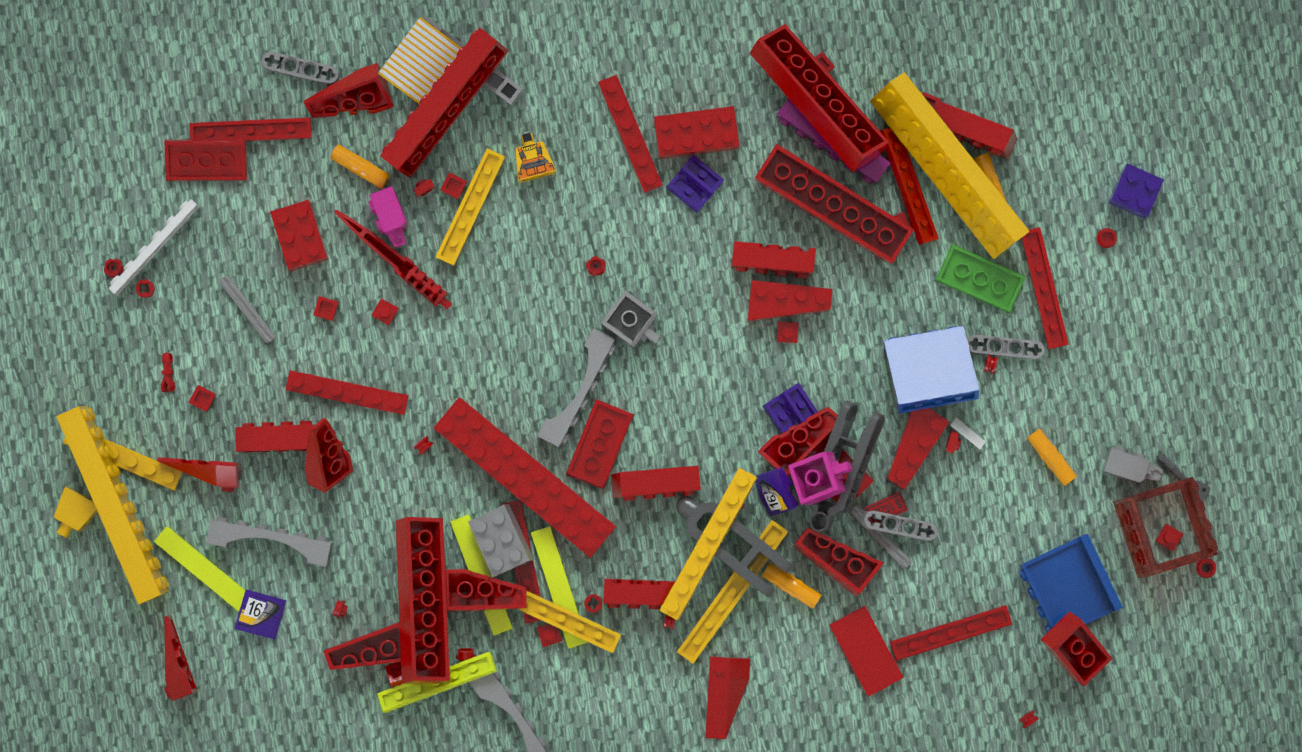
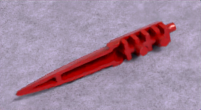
M334 210L335 214L359 238L394 268V272L434 306L437 307L441 304L447 310L452 306V303L445 298L448 293L439 284L434 283L432 278H428L426 273L421 272L412 260L407 256L404 258L386 242L339 210Z

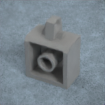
M625 290L601 322L604 328L632 348H635L640 340L645 342L648 338L656 344L661 338L653 331L655 326L652 325L658 314Z

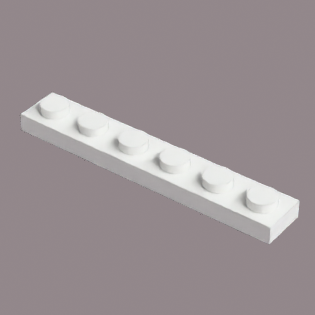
M192 199L189 202L186 200L179 207V213L175 217L172 215L165 222L166 227L162 231L158 230L152 236V242L148 246H143L137 254L139 256L134 261L131 260L125 265V271L120 276L117 275L110 282L111 286L109 287L110 291L118 296L193 215L199 206Z

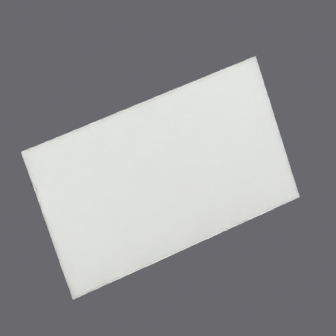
M955 418L951 423L955 430L977 448L981 449L986 441L958 418Z

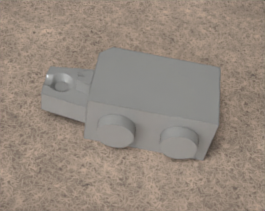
M1119 446L1108 450L1102 469L1103 473L1133 483H1139L1144 479L1160 480L1162 469L1150 464V460L1145 459L1146 455L1134 452V455L1126 453L1127 449Z

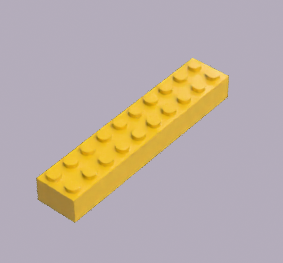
M905 72L890 81L870 100V103L993 259L997 258L1029 232L1028 228Z
M78 406L56 416L138 605L168 593L169 582L165 576H162L159 570L161 569V564L158 558H154L152 554V543L149 539H146L143 533L145 531L144 525L135 515L137 512L136 507L132 501H129L127 496L129 494L128 488L125 483H121L119 475H121L120 470L116 464H113L110 458L112 457V452L109 446L104 444L102 439L104 434L94 421L96 415L93 409H89L88 406Z

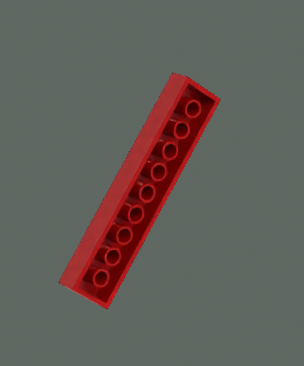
M459 397L434 426L437 432L589 558L595 554L616 528L613 523L462 398Z

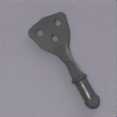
M1159 453L1157 455L1158 462H1161L1169 472L1179 478L1183 484L1185 496L1192 506H1196L1205 499L1210 491L1208 485L1201 481L1188 479L1165 454Z

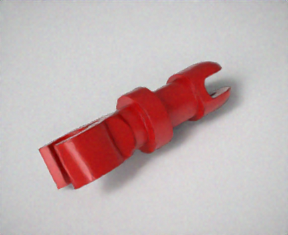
M166 352L162 355L163 370L161 373L164 375V378L161 382V391L167 393L168 391H175V383L172 378L174 370H172L171 365L173 363V355Z

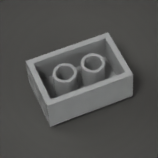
M510 504L502 505L468 521L492 577H499L534 560Z

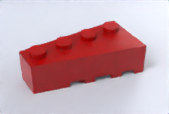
M939 101L935 111L959 142L964 141L972 147L983 149L995 156L1009 160L1018 139L1014 129Z
M810 528L805 529L792 546L855 597L860 595L884 564L880 560L869 557L865 553L856 551Z
M604 579V603L608 604V608H620V604H628V608L640 609V605H649L648 609L660 610L676 581Z

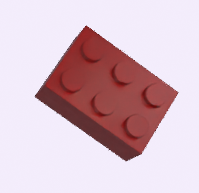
M309 199L270 211L285 262L290 272L329 260Z
M1070 611L1040 639L1069 676L1083 687L1113 659L1086 624Z

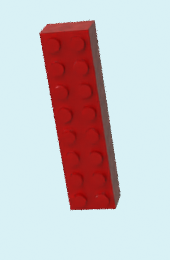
M786 24L756 41L749 54L852 172L881 155L889 141Z
M480 27L478 30H475L470 35L468 43L459 49L454 61L446 66L444 74L433 83L430 92L421 98L417 109L408 115L403 127H400L395 132L393 140L384 146L380 157L395 169L411 178L509 50Z
M778 144L774 146L754 180L890 266L914 230Z
M404 517L395 521L402 684H441L450 681L443 518Z

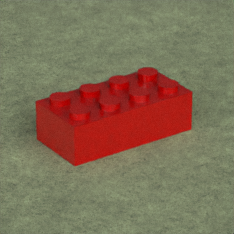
M734 106L654 116L659 160L739 149Z

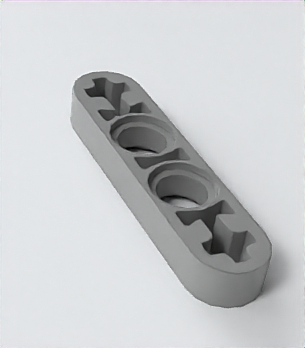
M267 52L262 57L263 66L272 72L332 85L339 79L337 69L330 65L275 52ZM273 56L275 61L281 62L280 58H284L281 63V69H278V64L269 66L266 59H270ZM288 61L296 63L294 71H287L285 69ZM311 65L316 68L313 76L305 74L307 66ZM319 68H323L321 71L324 73H329V70H332L335 77L327 80L326 76L320 75L321 78L318 79Z
M972 335L967 339L970 353L1035 360L1041 358L1045 352L1043 344L1033 340ZM977 339V343H984L983 339H987L986 351H982V346H978L974 350L973 346L969 345V342ZM991 341H998L1000 343L999 351L993 352L990 350L989 344ZM1011 343H1018L1020 345V352L1018 354L1010 352L1009 346ZM1024 343H1027L1026 348H1033L1034 345H1037V349H1040V352L1034 356L1033 352L1026 351V355H1023Z
M867 511L861 517L862 526L869 530L922 541H931L937 536V528L930 522L878 511ZM872 516V519L880 520V523H870L868 517ZM888 518L894 521V527L891 530L885 524ZM907 522L913 526L910 534L904 530V525ZM928 528L931 534L926 536V533L918 532V530Z

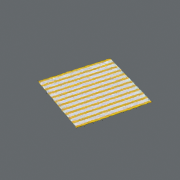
M420 17L378 74L419 104L421 98L430 92L433 83L444 74L446 66L457 57V52L461 47Z

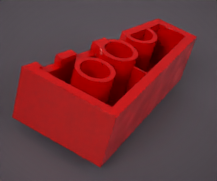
M734 241L731 267L735 268L737 272H747V269L755 270L756 274L767 275V272H775V276L787 277V274H793L797 279H807V276L811 277L813 274L816 248H809V251H803L802 248L797 246L783 249V246L774 244L763 247L761 243Z
M752 280L747 322L828 312L831 309L833 289Z
M930 408L910 411L886 480L901 490H905L949 421Z
M285 421L281 422L280 426H274V422H262L261 426H255V423H242V427H235L236 452L307 451L309 429L314 424H312V421H300V425H293V422Z
M699 465L611 474L613 499L624 498V501L636 500L638 496H643V499H653L658 494H663V498L675 497V493L682 492L683 496L695 495V491L701 490Z
M400 622L323 650L329 669L335 670L401 662Z

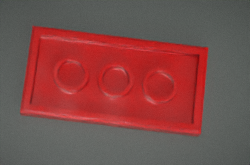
M246 139L164 141L166 181L247 180Z
M596 399L566 475L604 489L634 414Z
M865 606L829 625L867 697L904 678Z

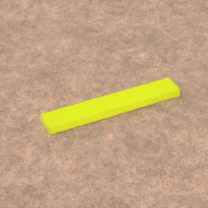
M468 514L450 521L468 570L492 577L468 523L471 520L470 515ZM506 610L484 611L493 635L513 628Z
M166 526L154 542L239 612L245 589L171 528Z
M551 527L531 532L553 603L579 615ZM563 631L568 649L588 643L579 637Z
M487 652L449 666L450 681L441 684H401L377 693L383 713L393 711L497 672L492 653Z

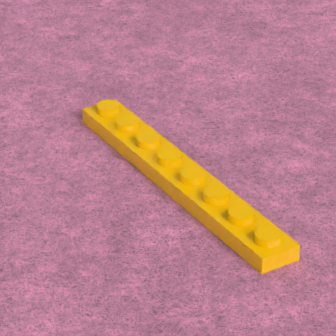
M738 468L659 611L679 621L758 479L756 476Z
M771 520L759 538L775 550L788 531ZM761 554L749 570L757 575L768 561V558ZM734 571L677 650V653L691 663H694L750 586V583Z

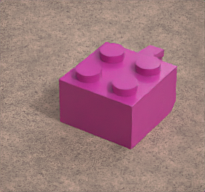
M391 186L370 194L371 200L368 201L373 215L377 214L378 216L375 222L379 232L389 237L395 248L405 245L404 231L407 229L408 223L394 188Z
M826 451L788 465L800 504L812 505L845 492L842 480L844 479L843 474L853 470L850 462L839 464L835 459L834 453Z

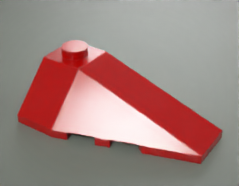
M378 63L358 69L304 100V104L312 118L337 116L338 112L350 111V115H357L358 110H368L369 114L394 107L387 80L378 74L381 70Z
M826 407L797 426L793 425L786 432L771 437L758 453L773 469L782 467L793 483L788 465L818 454L829 440L838 414L831 408Z
M157 458V461L214 486L222 487L221 491L234 492V488L239 489L241 464Z
M466 569L445 570L447 612L527 608L526 587Z
M171 615L164 617L165 682L167 685L164 689L167 697L175 701L197 693L198 690Z

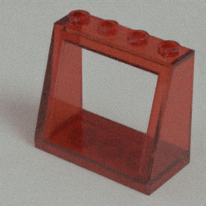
M1193 477L1113 501L1137 578L1153 576L1218 555V545L1211 534V523L1206 518L1204 512L1205 505L1200 500L1198 494L1199 486ZM1180 489L1200 551L1156 564L1137 502Z

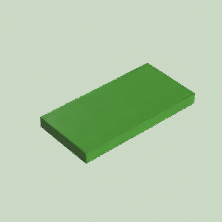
M951 244L935 281L1010 313L1026 276Z

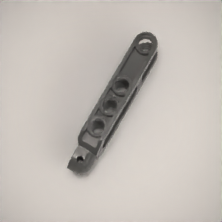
M848 400L843 403L825 451L834 453L835 459L838 462L845 445L856 449L857 453L852 463L853 470L849 472L844 484L846 491L840 494L837 505L828 502L827 499L812 504L814 509L810 517V526L814 531H828L833 524L835 516L838 517L851 510L885 420L884 415L875 411L872 412L873 414L868 421L867 427L863 429L859 441H856L848 436L857 415L858 405Z
M684 496L677 501L676 509L687 520L688 534L698 542L703 532L697 528V522L705 513L713 514L718 505L714 502L698 503L693 498ZM735 519L730 528L753 547L741 562L721 546L715 556L769 598L774 589L749 570L761 554L787 574L793 565Z

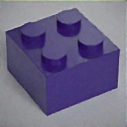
M1127 163L1121 171L1108 203L1145 219L1150 214L1164 179Z

